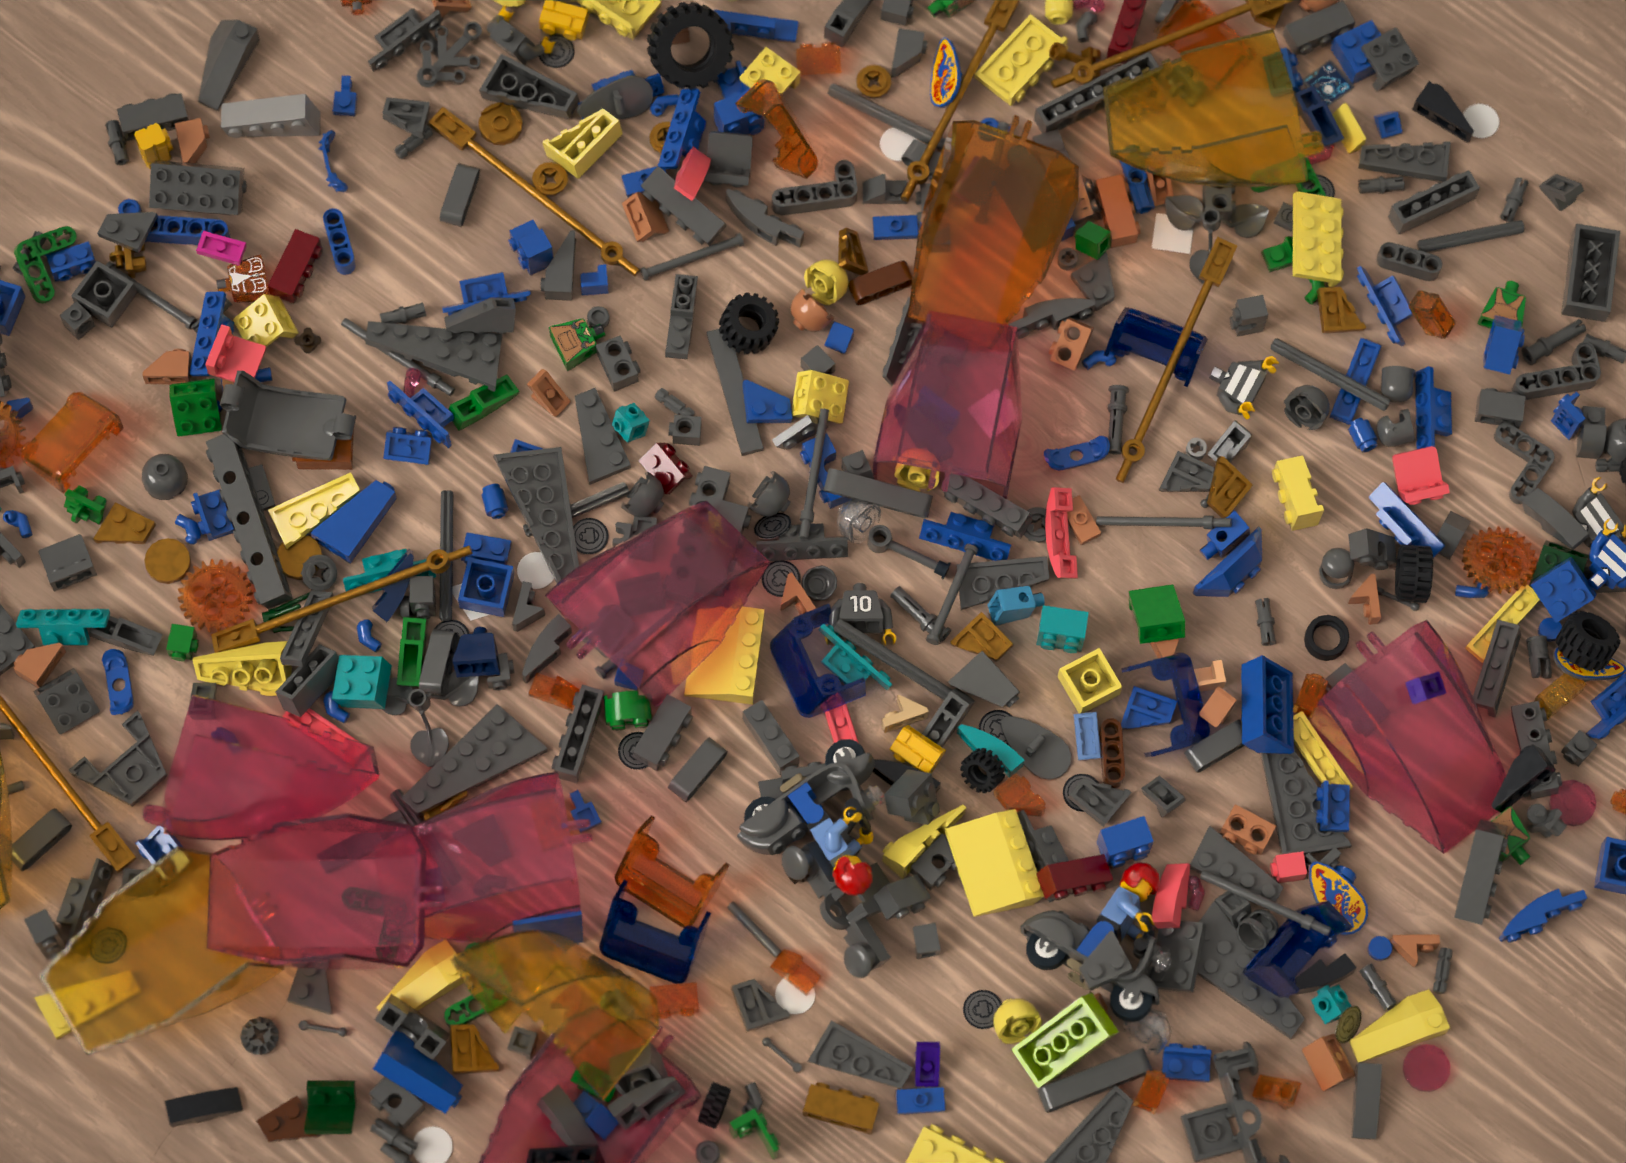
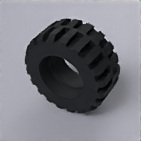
M681 2L678 3V7L670 6L666 8L668 12L664 15L660 13L657 16L659 20L656 24L652 23L650 27L652 33L647 36V42L649 43L647 52L654 68L671 85L675 84L676 87L681 89L688 87L689 90H696L697 86L702 88L708 87V82L710 81L717 82L719 80L717 76L721 72L723 74L726 73L728 70L726 65L731 63L733 59L731 51H734V43L731 41L733 36L732 32L728 29L727 23L710 7L704 4L699 5L697 2H691L690 4ZM696 26L706 31L710 40L705 56L694 64L682 65L678 63L671 54V46L675 36L681 30L688 27Z

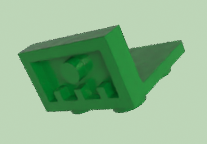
M215 378L170 385L169 398L177 436L222 430L216 398Z
M754 1108L729 1122V1131L734 1139L738 1136L740 1139L747 1137L753 1132L752 1129L755 1128L772 1159L774 1160L778 1157V1146L780 1144L774 1133L769 1135L767 1131L768 1123L762 1112L757 1113Z

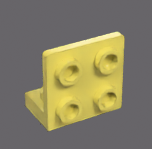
M765 47L742 73L740 81L751 89L755 88L760 96L774 104L789 86L795 89L800 84V71Z
M264 294L233 319L242 339L266 347L279 337L294 338L299 334L279 296Z
M814 370L797 372L792 416L801 418L810 415L819 418L820 409L824 408L829 410L828 421L838 424L843 423L849 380Z

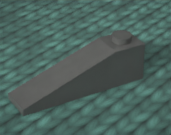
M240 20L220 21L210 38L198 98L199 103L216 111L220 109L260 41L257 28Z

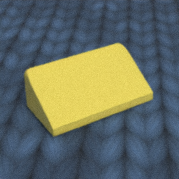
M1344 103L1332 115L1344 136L1342 143L1347 152L1351 154L1361 149V146L1365 144L1366 137L1348 104Z

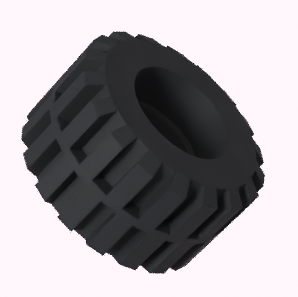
M744 293L743 297L739 294L728 303L719 320V325H721L719 332L723 334L722 340L724 342L728 341L727 346L730 349L734 347L736 348L735 352L740 353V351H744L745 355H749L751 351L753 354H757L759 350L763 351L767 345L769 346L778 330L779 318H776L778 315L777 310L772 309L774 307L773 303H767L766 297L759 298V294L754 293L753 296H750V293ZM739 317L753 319L758 324L759 330L752 331L746 329L741 325Z
M1401 545L1397 555L1395 572L1396 598L1401 602L1427 603L1431 594L1433 580V552L1431 547Z
M1576 611L1568 617L1558 633L1556 644L1559 646L1558 649L1563 653V656L1568 658L1573 664L1587 670L1594 669L1598 671L1608 665L1617 651L1621 640L1616 629L1607 620L1591 612Z

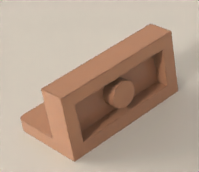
M636 192L622 203L637 242H644L654 233L666 234L669 232L656 200L651 202L642 192Z
M1335 1034L1323 1036L1302 1049L1323 1091L1355 1077V1073Z

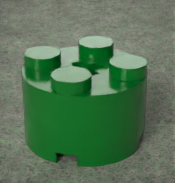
M622 691L612 693L613 698L610 699L608 695L603 697L606 725L612 727V731L625 730V725H635V728L648 727V722L652 720L650 693L648 691H644V695H639L638 691Z

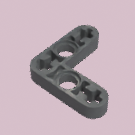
M1502 423L1494 433L1496 442L1528 462L1509 492L1510 500L1513 503L1522 504L1521 501L1536 489L1552 465L1554 453L1550 448L1509 423ZM1508 431V436L1503 438L1501 436L1502 432ZM1517 436L1518 438L1513 445L1511 442ZM1521 441L1527 442L1530 445V450H1520L1518 443ZM1534 448H1536L1537 451H1536V453L1534 454V456L1532 457L1531 454H1532ZM1546 455V460L1541 462L1540 456ZM1526 472H1536L1538 479L1535 481L1527 479ZM1522 485H1526L1527 487L1523 495L1520 497L1516 496L1517 491L1521 489Z

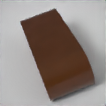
M902 260L849 281L848 288L856 305H863L906 289L915 283V279L907 262Z
M1109 718L1102 723L1099 732L1102 780L1104 784L1111 785V788H1118L1125 777L1122 726L1118 720ZM1111 727L1115 729L1116 734L1108 735L1105 729ZM1110 749L1115 750L1118 756L1110 757L1106 751ZM1116 772L1120 778L1112 780L1109 778L1108 773Z

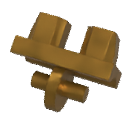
M143 244L140 251H145V244ZM116 245L115 251L109 254V260L116 262L117 268H122L123 262H125L126 271L131 278H136L135 273L147 270L145 256L134 257L133 252L135 251L125 247L124 251H122V246Z

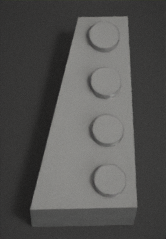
M306 94L223 103L221 128L232 138L320 136V111Z

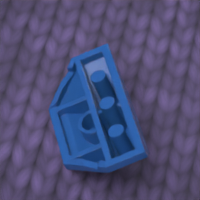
M1258 526L1195 586L1193 594L1195 596L1228 597L1233 592L1237 594L1245 586L1244 581L1249 577L1253 579L1261 571L1259 567L1262 562V529Z

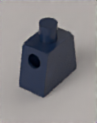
M476 627L473 634H463L460 637L453 657V665L457 677L500 675L498 650L494 634L487 633L486 628Z

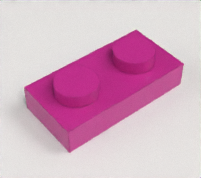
M203 231L196 252L199 255L240 266L247 245L246 242Z

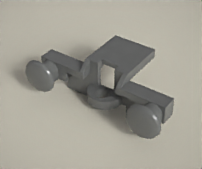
M817 841L805 844L801 849L796 846L786 848L782 854V866L785 873L794 880H801L809 874L807 881L817 897L820 899L823 895L825 896V899L820 904V913L823 919L834 929H845L848 933L844 936L845 941L849 945L844 952V964L847 971L856 978H864L868 976L871 970L879 968L887 962L891 956L866 919L882 912L873 896L885 885L890 884L878 863L870 865L873 880L870 888L864 894L858 895L862 902L847 914L839 901L845 893L837 887L832 876L834 868Z
M1243 1042V1049L1233 1052L1228 1050L1213 1056L1215 1068L1227 1103L1188 1113L1180 1117L1194 1162L1242 1150L1246 1163H1267L1266 1158L1262 1157L1257 1138L1249 1139L1260 1129L1262 1118L1258 1107L1252 1102L1244 1100L1239 1085L1240 1076L1238 1071L1249 1069L1253 1076L1258 1073V1060L1254 1048L1249 1042ZM1251 1112L1254 1114L1255 1122L1252 1124L1246 1123L1243 1120V1113ZM1236 1117L1240 1130L1237 1135H1233L1228 1120L1230 1118ZM1285 1155L1279 1156V1163H1290Z

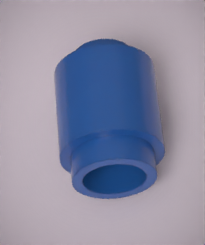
M1358 418L1350 423L1351 426L1348 428V431L1357 449L1365 453L1378 446V438L1368 419Z
M499 484L485 486L482 489L483 493L481 496L486 515L492 517V519L504 517L505 513L509 510L504 490L500 488Z

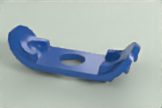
M330 130L323 134L322 140L319 141V144L322 145L319 147V150L323 152L328 174L326 181L330 183L328 186L334 188L336 192H347L348 186L338 179L336 173H331L327 153L330 152V144L335 138V132Z
M1098 436L1089 442L1061 449H1046L1044 457L1052 469L1065 470L1103 459L1110 450V443L1106 436ZM1080 451L1083 457L1081 460L1075 461L1070 458V453Z
M110 649L104 652L102 656L110 699V713L112 715H123V713L129 712L134 705L129 668L124 653L117 649ZM118 679L125 681V688L122 691H115L113 688L114 682Z

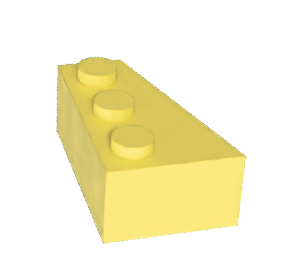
M601 109L579 121V125L570 130L565 129L561 131V135L550 141L547 139L542 143L546 156L579 179L623 133L619 120L606 110Z
M1303 455L1277 461L1272 470L1274 482H1278L1280 488L1278 490L1279 501L1285 505L1284 518L1286 524H1290L1292 531L1317 526L1324 509L1322 505H1317L1315 496H1318L1316 488L1312 489L1311 475Z

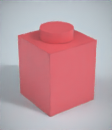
M1296 852L1276 855L1273 863H1270L1272 877H1276L1278 883L1304 880L1307 876L1304 853Z

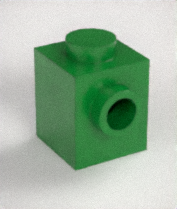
M1090 221L1083 227L1078 228L1075 233L1076 250L1096 260L1110 248V231Z
M178 624L171 625L166 650L173 660H192L193 653H197L199 640L196 639L197 632L195 627Z

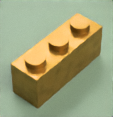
M817 1082L816 1085L810 1084L803 1116L872 1134L879 1108V1103L875 1102V1098L867 1095H862V1098L853 1096V1092L846 1089L835 1091L829 1089V1085Z

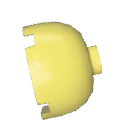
M820 260L805 270V284L807 288L811 287L815 292L812 296L821 304L828 306L836 303L846 293L849 284L845 269L839 267L837 262L833 260Z
M908 450L899 457L894 476L898 479L897 483L901 487L920 492L919 488H927V491H930L938 485L940 479L939 462L932 453L926 450Z
M1024 999L1005 1000L995 1012L993 1020L995 1032L999 1040L1002 1039V1042L1005 1044L1023 1041L1026 1038L1023 1035L1035 1032L1042 1024V1019L1034 1005Z

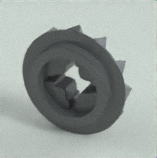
M1041 507L1030 508L1027 511L1031 514L1032 522L1037 523L1042 518L1041 526L1043 529L1038 528V530L1033 532L1034 525L1031 522L1024 536L1029 541L1040 543L1046 540V509Z
M325 555L309 557L303 563L301 571L303 583L309 589L315 591L329 589L337 578V568L333 560ZM315 566L318 569H325L323 570L324 572L321 573L322 579H320L319 577H312L313 574L316 572Z
M258 1017L250 1019L243 1026L240 1037L242 1045L248 1052L255 1055H263L275 1048L278 1043L279 1032L276 1025L270 1019ZM254 1028L260 1032H266L263 1035L264 1044L259 1039H253L256 1036Z

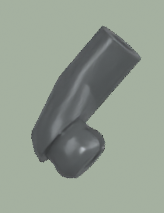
M753 1082L745 1086L749 1099L746 1105L742 1107L743 1114L754 1108L758 1113L763 1105V1099L757 1084Z

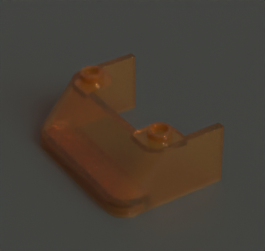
M651 815L634 833L616 871L615 882L622 890L680 927L690 928L698 920L717 892L730 864L725 863L714 876L703 873L694 882L657 858L660 846L653 837L648 835L655 820V817Z

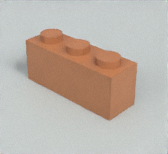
M1122 174L1097 179L1095 193L1101 206V215L1105 229L1110 231V248L1136 243L1138 234L1141 231L1139 222L1135 221L1133 214H1135L1134 204L1132 201L1129 202L1128 199L1130 194L1128 182H1124Z

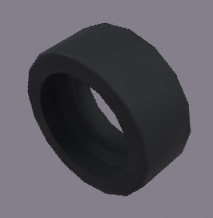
M1318 616L1311 621L1306 629L1304 637L1305 647L1310 655L1319 660H1334L1341 656L1346 649L1349 641V632L1345 623L1336 616ZM1320 626H1330L1339 633L1340 642L1333 650H1324L1315 644L1313 635Z

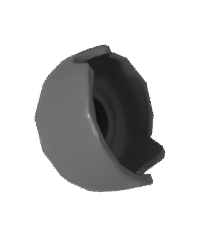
M826 566L813 567L804 574L802 588L809 598L815 601L825 600L831 597L836 590L837 577L833 570Z

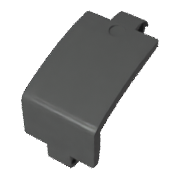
M237 371L234 385L226 384L224 386L220 406L227 411L222 433L240 447L264 453L315 460H332L336 441L350 440L352 438L356 415L352 416L343 413L346 404L344 396L265 385L245 371Z

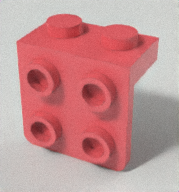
M1429 446L1393 455L1392 461L1398 494L1405 503L1415 505L1421 503L1422 499L1430 498V500H1437L1443 498L1444 494L1450 493L1448 484L1442 481L1438 453L1435 447Z

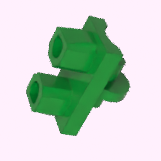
M80 485L73 491L68 489L65 492L66 501L64 507L67 508V512L72 514L71 521L78 523L81 519L86 522L91 520L100 525L103 521V512L106 508L107 500L100 495L96 496L93 501L88 499L89 492Z

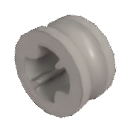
M1201 438L1191 439L1187 443L1186 455L1197 460L1202 459L1207 450L1205 441ZM1196 445H1199V446H1200V449H1199V450H1202V451H1198L1197 453H1194V452H1192V451H1193V448H1190V447H1195Z

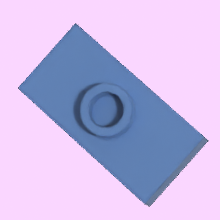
M1097 712L1073 714L1078 760L1101 758Z

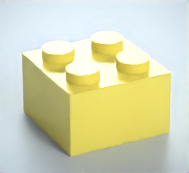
M1100 648L1060 668L1057 676L1079 714L1086 713L1120 695L1122 690L1121 683Z

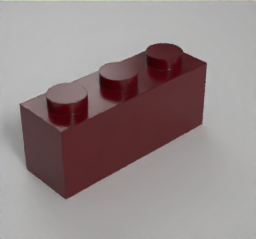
M1147 0L1123 1L1106 59L1133 48ZM1128 60L1121 62V64L1127 63Z
M298 229L294 230L268 284L270 295L279 296L281 299L295 304L297 297L300 298L305 289L304 283L307 278L309 279L312 276L313 264L316 259L319 260L323 252L319 237Z
M1104 854L1049 864L1036 873L1045 899L1055 897V900L1064 899L1069 894H1074L1075 897L1081 896L1090 890H1093V893L1103 891L1107 888L1106 885L1114 880Z

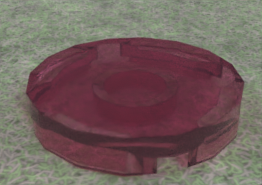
M1577 780L1563 781L1562 786H1559V794L1551 795L1549 800L1550 810L1559 809L1563 813L1559 818L1569 826H1578L1587 822L1595 812L1597 803L1591 788Z
M1422 1044L1414 1047L1407 1053L1403 1061V1074L1411 1087L1423 1092L1435 1091L1446 1083L1450 1075V1062L1440 1048L1434 1045Z

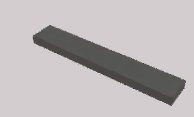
M719 329L707 331V338L741 456L763 451L757 424L747 423L742 386L744 379L735 348L732 347L730 349L727 346L728 341L724 342L722 340L723 334H720Z

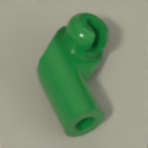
M1309 279V282L1312 283V289L1304 297L1309 304L1312 305L1318 299L1317 290L1325 288L1323 281Z

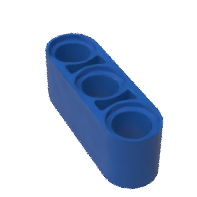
M330 208L323 215L325 230L337 271L340 274L348 275L356 267L352 247L341 211ZM333 219L339 220L336 224L329 223ZM338 239L344 240L341 244L334 243ZM343 259H349V260H350V261H349L348 263H346V264H341V263H339V262H340L341 260H343Z

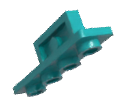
M407 549L363 558L362 562L365 573L343 578L345 591L386 577L407 552ZM426 559L413 562V566L426 562ZM428 570L415 576H433L435 578L436 574Z
M21 610L16 626L17 628H39L43 645L55 643L62 645H88L90 637L87 628H105L110 617V610Z
M822 624L818 630L835 646L823 658L821 663L851 690L856 692L869 676L886 690L893 685L890 682L891 678L882 670L878 672L872 666L874 663L867 656L863 655L861 657L855 652L856 647L848 640L843 641L837 636L839 633L834 631V627Z

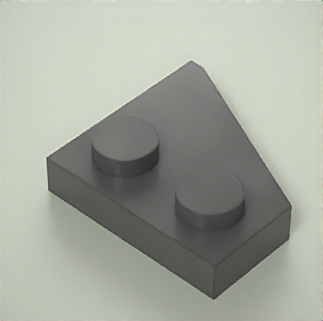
M1106 252L1098 260L1093 259L1071 273L1070 278L1086 299L1095 301V311L1114 300L1115 294Z
M807 415L773 438L772 441L776 447L789 450L799 442L816 435L819 418Z
M1177 451L1159 491L1209 492L1215 467Z
M1083 778L1067 798L1104 827L1132 792L1127 789L1123 791L1111 788V785L1097 784L1092 780Z
M755 979L731 986V991L747 1032L790 1017V1013L775 1002V998L765 992Z

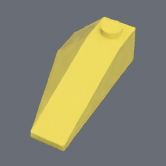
M288 641L265 642L194 657L192 660L197 680L216 683L222 686L226 684L239 687V690L247 691L250 689L259 691L261 695L276 696L278 688L292 674V666L282 665L280 660Z
M961 805L931 821L928 825L925 824L902 836L895 843L891 841L882 851L884 853L882 861L904 879L916 860L941 834L945 835L944 830L954 826L963 817L966 807Z
M445 939L425 951L376 1008L380 1011L390 995L393 994L418 1011L470 979L469 973L457 953Z
M1428 989L1403 999L1349 1042L1358 1063L1444 1035L1450 1027L1442 1006Z

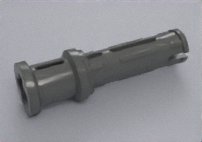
M1578 319L1547 338L1541 337L1537 339L1535 344L1523 347L1521 351L1525 361L1533 365L1539 358L1551 355L1553 349L1586 331L1585 324L1580 326L1579 324L1582 321Z
M1124 385L1109 386V392L1111 393L1110 404L1107 405L1108 412H1110L1108 435L1110 450L1108 453L1120 454L1123 416L1128 408L1125 404L1129 388Z
M901 586L897 587L890 597L921 624L920 627L923 632L927 631L931 634L937 616L929 614ZM943 627L939 636V644L951 633L949 627Z

